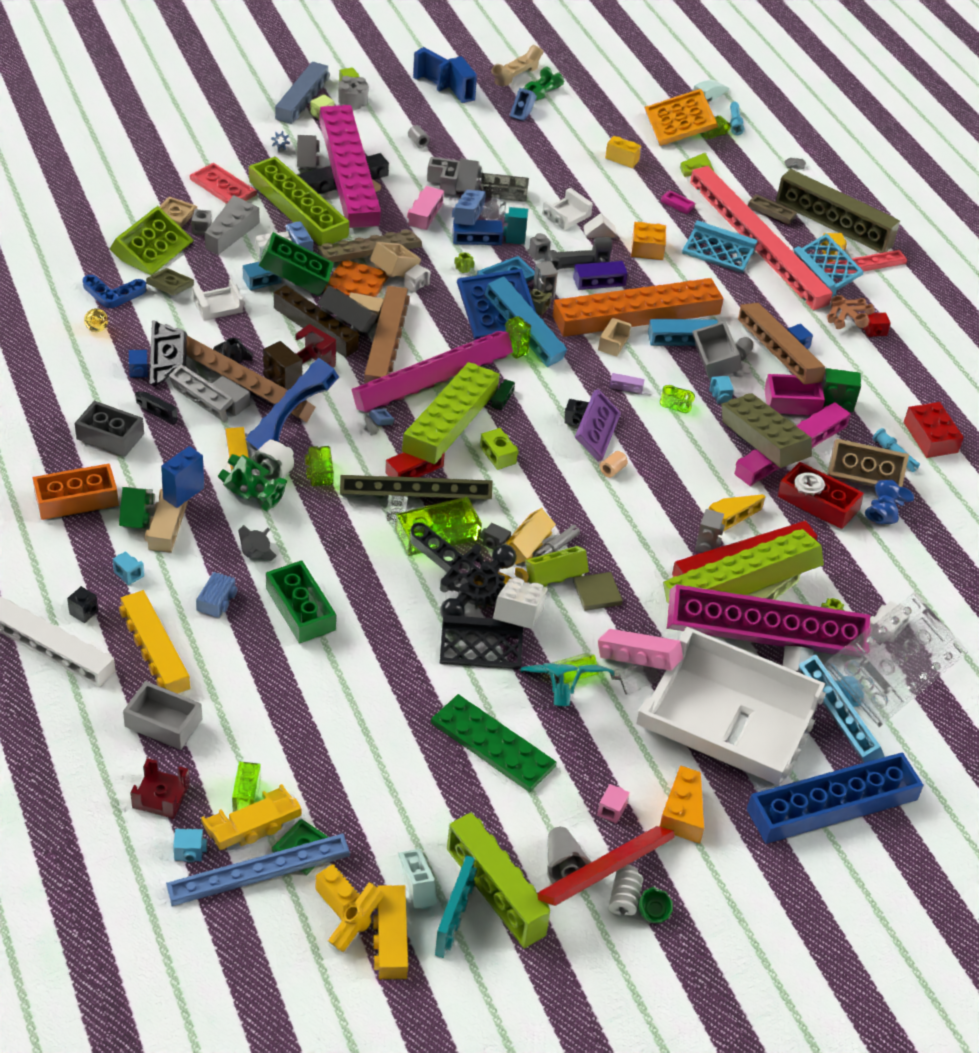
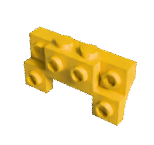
M280 784L278 789L268 793L263 791V800L230 813L229 819L223 810L220 809L218 814L208 818L201 817V822L209 837L214 839L219 850L237 843L242 847L246 844H252L267 835L277 833L282 829L283 823L302 816V808L297 799L287 792L283 784Z

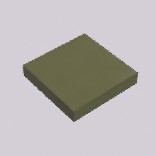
M165 268L146 278V284L174 296L193 286L194 280L169 268Z
M611 572L574 577L573 583L584 611L622 605L623 600Z

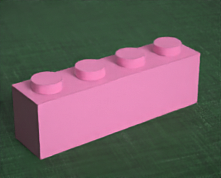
M609 629L597 640L600 658L670 671L683 659L681 641L615 629Z

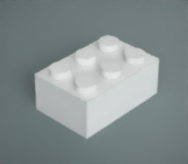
M520 578L509 579L497 597L493 619L532 629L544 609L548 588H544L539 583H525Z

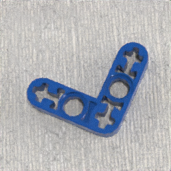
M86 275L82 279L83 288L101 305L109 309L137 298L147 291L146 282L143 279H135L113 290L95 275Z

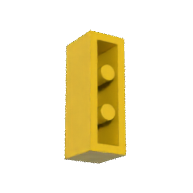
M542 507L530 513L505 542V544L512 546L516 552V565L533 557L532 553L543 545L542 541L553 533L551 530L556 524Z

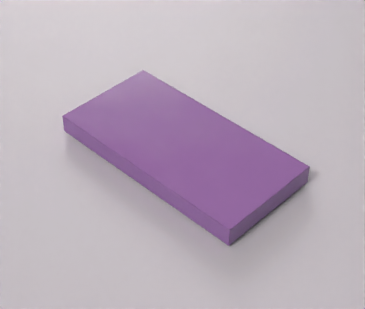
M599 389L593 392L575 435V438L598 462L604 458L621 412Z

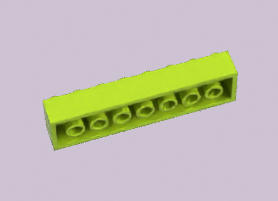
M276 156L249 166V182L290 220L302 222L312 240L319 246H323L325 243L334 244L349 237V220Z
M468 362L405 431L402 452L435 464L441 458L443 452L447 451L492 396L495 395L498 389L500 374Z
M803 529L795 530L791 534L777 537L775 540L761 543L754 548L743 550L733 556L724 557L722 560L708 563L701 568L690 570L685 574L674 576L664 581L666 602L669 604L670 589L676 584L741 595L753 593L823 566L822 547Z

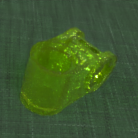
M717 115L715 120L718 128L702 132V136L706 139H713L729 132L731 124L722 116Z
M665 385L662 389L659 403L664 408L673 409L681 413H689L695 400V394L690 390L673 385Z

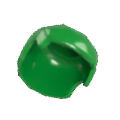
M651 887L645 890L640 897L638 910L646 921L660 924L669 919L673 911V902L666 891Z

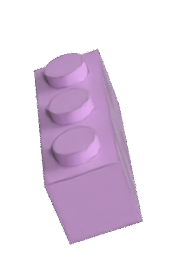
M612 373L610 388L642 394L645 379Z

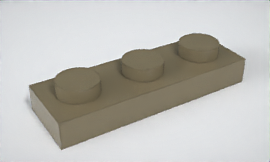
M757 194L748 202V207L786 224H790L797 216L796 211Z

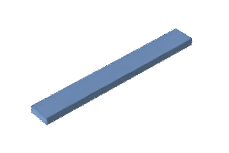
M343 833L167 882L166 885L171 905L175 906L349 857L350 852Z

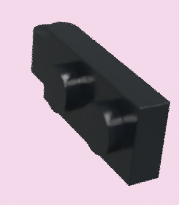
M137 391L135 393L136 403L142 406L143 410L172 425L178 421L177 408L172 404L148 392Z

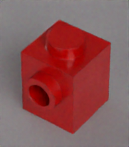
M887 313L869 314L868 325L863 328L867 336H887L891 325Z

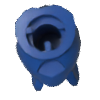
M880 480L875 484V492L878 499L872 500V506L865 510V516L877 524H895L899 520L897 505L903 506L904 502L914 501V494L905 487H899L894 480Z

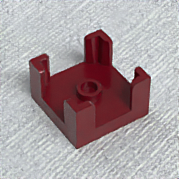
M311 324L295 334V340L297 341L305 337V348L296 353L302 359V364L311 358L314 360L320 358L331 367H336V339Z
M147 758L143 765L144 778L139 788H137V785H134L130 792L132 808L174 819L190 785L189 769L179 766L178 776L158 771V761Z

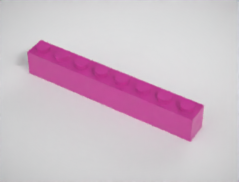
M834 402L829 406H825L818 413H814L808 419L802 420L796 426L811 437L813 448L846 428L851 414ZM756 449L737 460L734 474L747 485L752 486L780 467Z

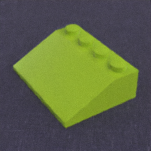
M157 205L115 238L109 250L122 262L149 275H153L194 240Z

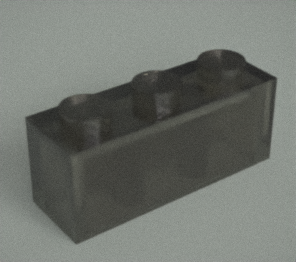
M482 173L480 191H485V197L527 202L529 178Z

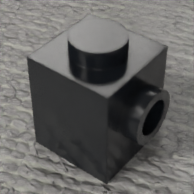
M82 586L67 598L69 614L83 623H86L98 612L97 595Z

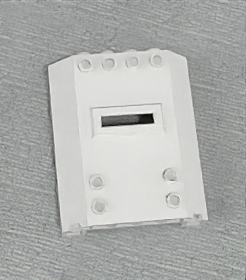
M686 627L679 639L681 641L683 659L672 671L666 670L652 697H646L638 712L636 724L776 785H780L784 778L786 779L792 772L794 764L791 763L793 760L797 761L801 749H798L799 746L805 745L808 737L805 734L806 731L811 732L815 723V720L812 719L818 703L822 705L826 695L823 692L825 683ZM740 713H744L749 717L735 745L727 743L726 740Z

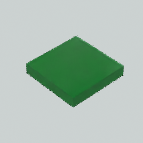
M301 818L272 847V852L275 853L328 838V836ZM316 866L299 871L307 876Z

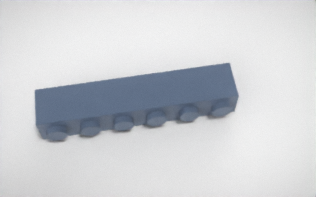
M314 61L310 63L275 106V120L292 124L298 119L300 113L305 110L308 103H311L312 98L317 95L320 88H323L324 83L329 80L330 72L328 65Z

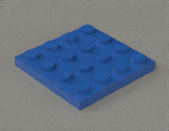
M522 269L457 278V286L474 340L497 331L509 332V334L517 333L484 295L488 284L503 276L522 295L523 299L536 313Z

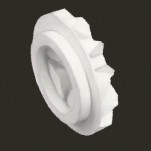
M802 473L795 478V488L798 489L799 493L804 492L805 496L807 494L814 496L815 493L820 494L824 490V480L814 473Z

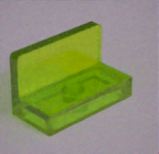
M590 653L551 662L576 667L597 665L595 654ZM578 670L565 672L563 683L573 682ZM599 672L582 673L578 680L598 675Z

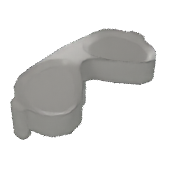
M787 158L784 164L787 167L797 164L802 169L806 162L800 158Z
M366 415L364 418L366 422L364 429H368L370 436H373V434H377L379 428L373 424V419Z

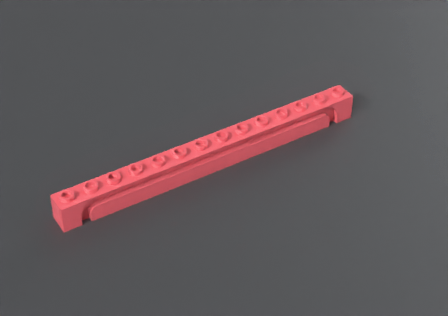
M709 166L692 170L690 183L696 189H700V193L739 234L757 240V253L802 299H807L806 303L812 310L830 306L833 292Z

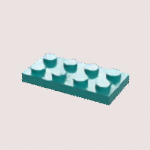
M466 855L437 930L435 956L444 958L446 951H451L454 931L458 932L462 920L460 918L461 913H465L469 899H467L468 895L473 893L476 883L474 879L477 868L474 867V857Z

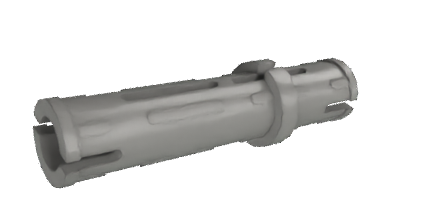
M571 525L555 539L547 541L544 547L534 553V558L557 552L580 534L579 528L573 531L576 525Z

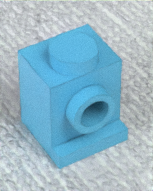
M729 376L711 378L709 391L716 398L717 404L731 400L734 389Z
M126 551L113 558L114 573L128 586L145 576L143 562H138L134 556L131 557Z

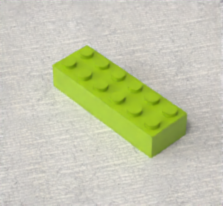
M472 812L451 822L448 829L447 851L461 868L466 855L475 858L474 867L477 868L474 879L476 881L475 887L520 945L526 948L545 937L551 912L549 905L538 900L535 887L525 880L520 868L513 865L508 853L504 850L502 851L497 845L495 837L492 834L489 835L485 830L483 822L476 818Z

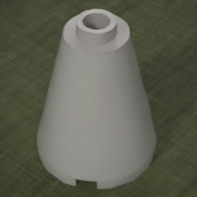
M555 827L549 832L547 874L552 884L591 863L586 853L566 827Z

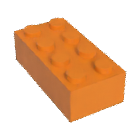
M110 463L32 477L41 520L119 506L118 491Z

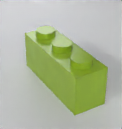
M579 546L525 560L529 576L528 582L531 584L539 583L543 587H546L548 583H561L566 578L579 577L589 572L586 550Z

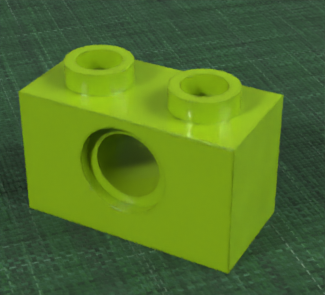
M501 428L481 433L480 448L497 470L517 463L518 448L512 444L508 435Z

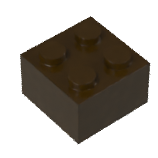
M281 340L263 349L264 377L286 390L291 389L298 378L302 376V359Z

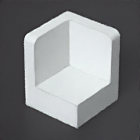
M785 646L783 666L801 672L799 664L813 656V649Z

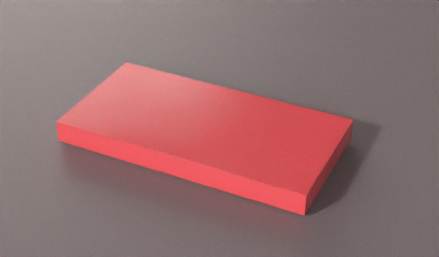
M214 162L190 174L191 181L226 204L233 195L245 201L257 195V190Z

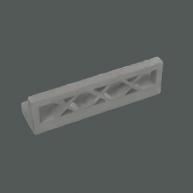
M182 364L169 375L175 390L224 423L228 420L225 410L234 403L231 396Z

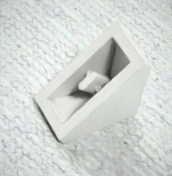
M602 213L583 227L585 238H617L615 225Z

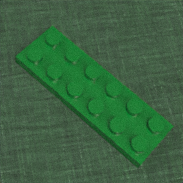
M459 694L431 718L432 725L529 793L556 767L557 761Z

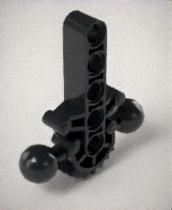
M415 523L410 530V542L447 572L440 580V591L444 593L448 591L459 592L457 598H448L440 606L442 618L443 615L464 616V606L467 603L475 605L474 608L477 610L480 605L483 609H486V604L492 607L494 601L497 602L498 595L506 585L504 583L505 576L498 575L497 572L500 569L510 568L517 559L516 552L512 546L508 544L497 546L492 552V561L489 562L484 561L479 545H474L466 554L462 555L424 523ZM415 533H422L423 536H416ZM436 545L438 548L433 549L429 546ZM451 557L453 560L447 561L444 558ZM476 563H480V569L476 566ZM466 569L468 572L461 573L459 570ZM480 581L483 583V585L479 586L476 585L474 582Z

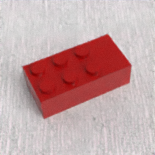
M800 461L780 481L778 492L779 498L840 529H843L859 512L864 496L863 492ZM802 473H814L824 480V490L820 494L815 493L814 496L811 494L805 496L804 492L799 493L798 489L795 488V478Z

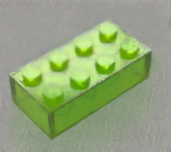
M468 497L396 513L395 531L408 556L422 553L410 542L411 527L418 522L427 525L451 546L480 539L482 522ZM415 533L416 536H423L422 533ZM436 545L429 546L433 549L438 548Z

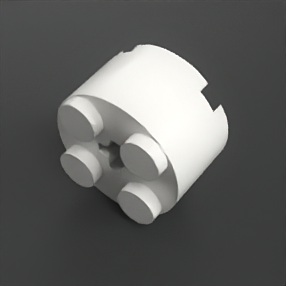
M269 440L252 455L251 460L270 471L269 475L265 476V479L271 481L272 479L284 478L293 469L294 452L290 447H286L277 441ZM253 469L257 473V476L260 475L259 470Z

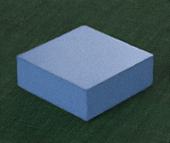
M386 409L370 410L369 416L378 426L393 424L395 419Z

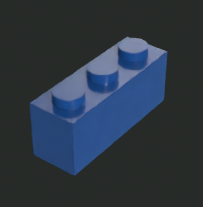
M453 219V244L502 245V220H476L474 225L455 224Z

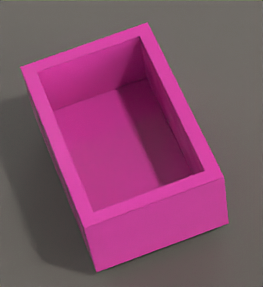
M767 375L764 388L766 403L779 414L813 415L822 410L825 398L821 382L804 385L795 375Z

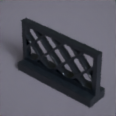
M443 615L439 664L521 670L523 626L493 618ZM446 632L455 633L458 638L450 642L446 638ZM469 634H475L479 639L471 644L465 637ZM488 636H495L498 641L491 645L486 638ZM515 637L518 638V643L511 646L506 639ZM462 640L468 647L460 652L454 645ZM480 642H483L488 647L482 653L475 648ZM501 643L508 649L502 655L495 649ZM450 648L457 654L453 658L444 657V653ZM472 650L477 657L467 659L464 654ZM492 651L498 658L494 661H488L484 656ZM513 653L517 657V663L508 662L505 657Z

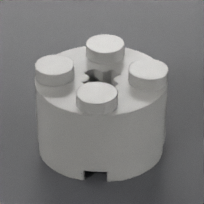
M343 76L338 84V103L340 105L341 103L343 105H351L352 110L361 109V106L364 104L366 106L368 104L369 87L364 77Z

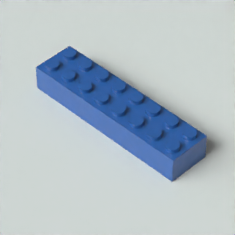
M901 752L751 794L746 810L765 844L917 801L924 784L904 753Z

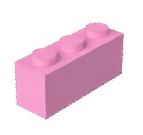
M426 186L423 191H420L418 199L414 201L412 209H409L407 213L409 226L424 230L428 229L443 205L444 190Z

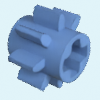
M283 131L281 134L275 132L276 137H271V140L275 141L272 147L277 146L278 151L282 147L286 150L285 145L290 144L289 141H286L289 135L285 136ZM282 137L285 142L278 144V140Z

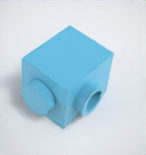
M175 829L174 861H202V853L207 852V838H203V829Z

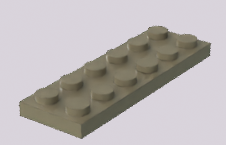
M405 229L398 233L388 232L381 236L371 235L370 238L359 237L353 241L341 240L335 244L325 243L323 246H318V253L334 263L372 256L377 242L401 244L406 249L422 247V240L411 230Z

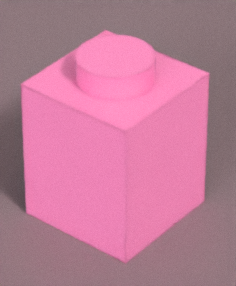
M609 784L599 803L597 816L617 824L627 806L630 792Z

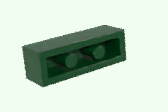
M507 379L503 383L501 382L499 389L495 392V396L491 398L493 408L503 410L515 390V382Z

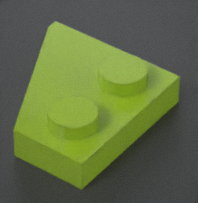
M706 153L680 163V170L684 177L691 176L693 169L709 166L714 171Z

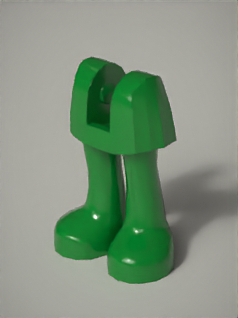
M546 66L540 71L541 78L535 82L530 81L523 89L534 92L537 96L535 101L545 98L546 92L561 87L564 84V78L558 72L553 75L552 70Z

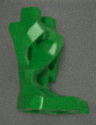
M232 454L227 463L234 467L233 470L229 473L222 469L218 475L224 487L241 498L249 500L251 497L261 500L263 502L261 507L266 512L274 508L284 495L287 480L278 478L269 481L265 479V476L269 475L270 471L244 455L240 457ZM252 470H259L260 475H253ZM259 484L263 486V491L260 493L256 491V486ZM242 485L247 486L248 491L243 492L240 487Z

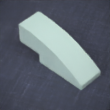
M715 80L702 81L694 85L693 91L702 89L706 100L709 99L710 101L715 100L730 90L729 87Z

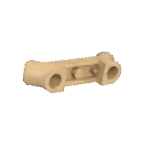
M531 45L526 54L504 66L495 64L491 71L495 76V84L507 86L512 83V79L516 75L526 70L533 72L538 69L539 60L544 53L543 50L536 45Z

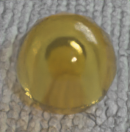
M94 308L87 311L84 315V324L91 332L98 333L105 330L108 326V316L103 310Z

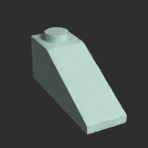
M421 849L398 852L409 898L414 909H425L429 906L437 905L435 879Z

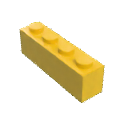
M378 885V888L385 895L375 907L377 915H373V929H378V935H374V949H378V956H374V970H379V979H407L408 952L405 885Z

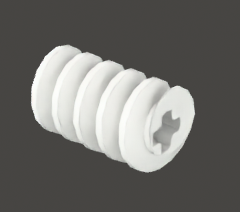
M626 865L616 871L608 910L613 914L630 916L637 912L636 906H638L643 877L634 866Z

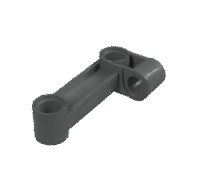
M597 237L594 239L592 250L566 252L548 250L544 254L545 262L551 261L556 270L574 268L576 264L609 262L612 240L611 237Z

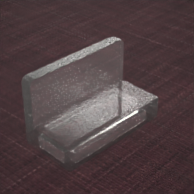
M627 663L615 669L614 676L610 673L612 680H620L625 695H630L660 680L656 668Z

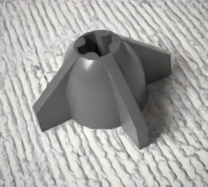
M245 525L239 528L241 549L247 558L272 561L277 556L270 549V541L266 536L270 531L269 528H266L263 532L259 530L250 531Z

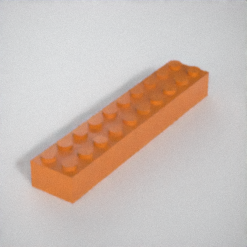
M712 278L556 299L554 300L552 316L562 336L567 337L604 331L612 318L630 323L631 327L649 325L650 319H691L721 314L724 298Z

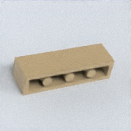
M160 489L159 502H156L154 507L155 514L150 518V529L146 530L145 533L148 550L172 553L188 500L176 508L163 499V491Z

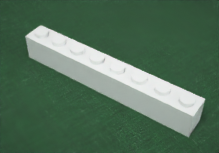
M0 596V633L99 688L115 672L114 658L109 653L98 650L94 645L87 644L76 635L65 632L61 627L54 626L43 617H38L28 609H23L13 601Z

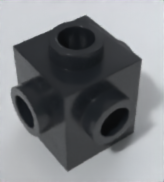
M569 399L565 408L564 424L579 426L589 402Z

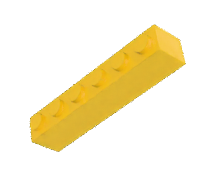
M142 590L120 597L121 606H119V612L121 617L126 618L129 632L134 633L135 644L137 647H141L144 661L148 660L151 675L157 677V686L177 694L191 689L190 676L145 591Z

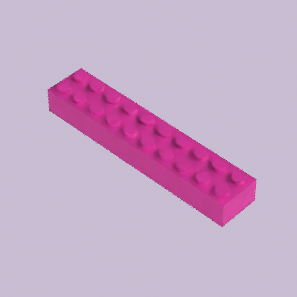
M351 105L320 107L319 122L343 214L349 220V228L379 226L381 210Z
M676 584L670 589L666 629L684 631L686 627L710 636L782 647H805L813 649L814 652L861 658L868 654L870 615Z

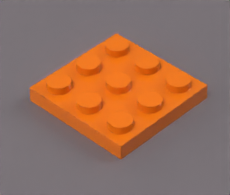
M350 260L341 261L330 277L323 293L328 286H331L348 296L352 292L377 297L389 276L382 269Z

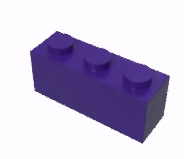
M623 261L576 264L573 279L578 290L626 286L628 273Z

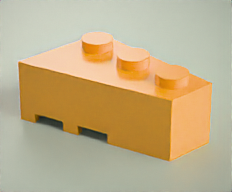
M680 765L659 826L674 830L675 836L698 844L701 843L704 832L701 772Z

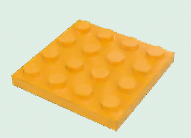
M702 89L644 107L659 146L718 128Z

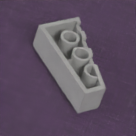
M233 195L206 230L205 249L219 255L260 223L259 207Z

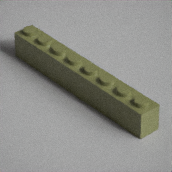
M340 475V494L492 499L493 480Z

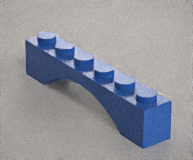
M320 358L313 362L309 369L298 378L294 386L287 390L284 397L273 406L267 416L261 419L258 426L248 434L245 440L250 447L257 451L269 440L279 442L282 427L290 413L307 398L328 391L339 378L335 369Z

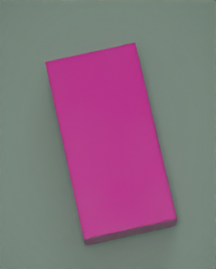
M671 190L661 197V202L684 214H688L696 205L695 202Z

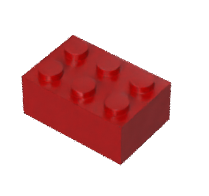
M941 402L908 407L903 423L926 458L959 453L964 437Z

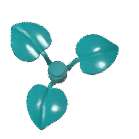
M544 663L543 665L524 666L520 670V672L530 671L550 675L553 686L552 692H554L553 704L558 706H570L571 694H574L575 686L582 673L607 671L613 676L615 675L614 670L600 665L576 667L568 664ZM578 670L572 686L569 688V684L563 683L564 673ZM554 674H555L557 677L560 676V681H559V683H557V686H556V681H555V676H554Z

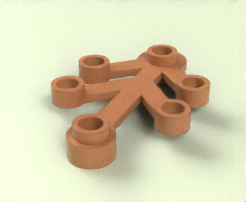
M838 295L831 299L830 306L832 310L826 317L828 323L835 324L836 329L845 327L844 320L847 315L855 320V324L859 328H864L869 322L868 315L874 313L875 309L873 304L867 305L864 298L846 300L844 296ZM839 310H842L839 317L837 318V312ZM857 311H864L865 313H859V314H858V313H856V312H857Z

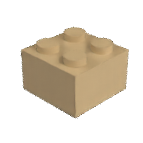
M377 242L370 261L375 263L377 268L384 270L386 275L390 277L400 276L405 278V273L416 264L419 265L421 259L401 244Z

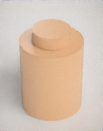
M615 451L600 463L601 472L606 477H613L627 466V456L620 451Z

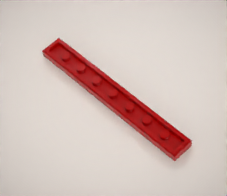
M655 826L537 892L538 900L553 906L562 903L675 838L674 830Z

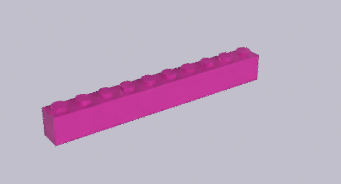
M497 331L352 388L351 391L356 409L368 413L370 410H375V407L389 405L390 401L402 400L405 398V395L419 393L420 389L434 387L435 383L449 381V378L456 376L468 362L480 366L482 364H491L495 359L506 358L507 354L513 352L509 332Z

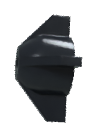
M229 338L213 347V350L237 363L243 360L253 361V354L244 347L240 339Z

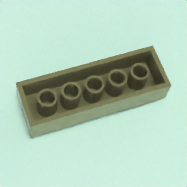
M753 393L745 394L742 397L731 399L721 404L723 423L778 467L782 468L812 457L811 437Z

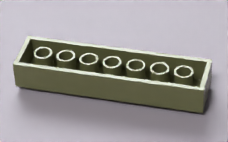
M793 169L788 170L781 176L776 203L794 210L838 233H842L844 236L879 253L887 252L893 247L900 224L899 219Z

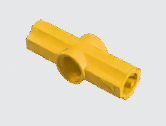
M369 882L355 903H349L343 908L341 914L343 920L328 939V942L344 953L357 933L365 931L370 926V915L385 893Z

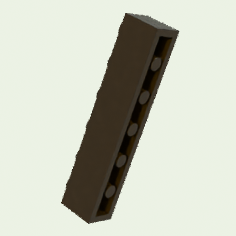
M287 285L273 292L275 310L302 328L311 324L336 339V351L345 358L358 351L359 334L321 310L317 305Z

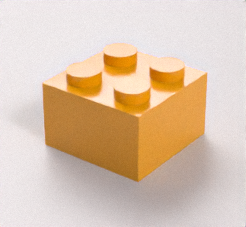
M634 222L631 257L663 260L666 247V225Z

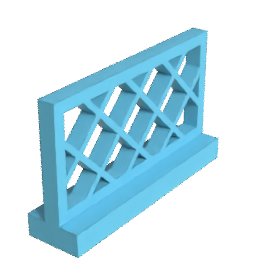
M697 220L694 230L682 249V253L743 273L751 256L756 251L757 240ZM696 236L702 239L696 241L694 237ZM711 241L717 244L711 246L709 242ZM706 243L707 247L700 248L699 244ZM695 246L697 250L692 251L688 248ZM725 246L732 249L726 251ZM721 248L723 252L715 253L714 249ZM710 251L712 255L707 256L703 252ZM740 251H741V252H744V253H747V254L741 256ZM736 253L738 257L731 259L729 254ZM726 256L727 260H719V257ZM741 261L742 266H737L734 262Z
M827 233L803 248L798 246L793 249L794 254L833 292L832 297L837 295L836 291L864 274L863 270ZM826 240L829 242L828 246H820ZM816 250L815 254H808L807 251ZM827 250L826 255L818 254V251ZM830 251H838V255H829ZM816 259H825L824 264L816 263ZM828 259L836 260L835 264H827ZM839 260H846L847 265L838 264ZM825 268L834 269L833 273H825ZM845 269L844 274H838L836 270ZM848 270H856V271H857V272L854 273V274H847V273H848ZM834 278H843V280L837 284L834 282Z

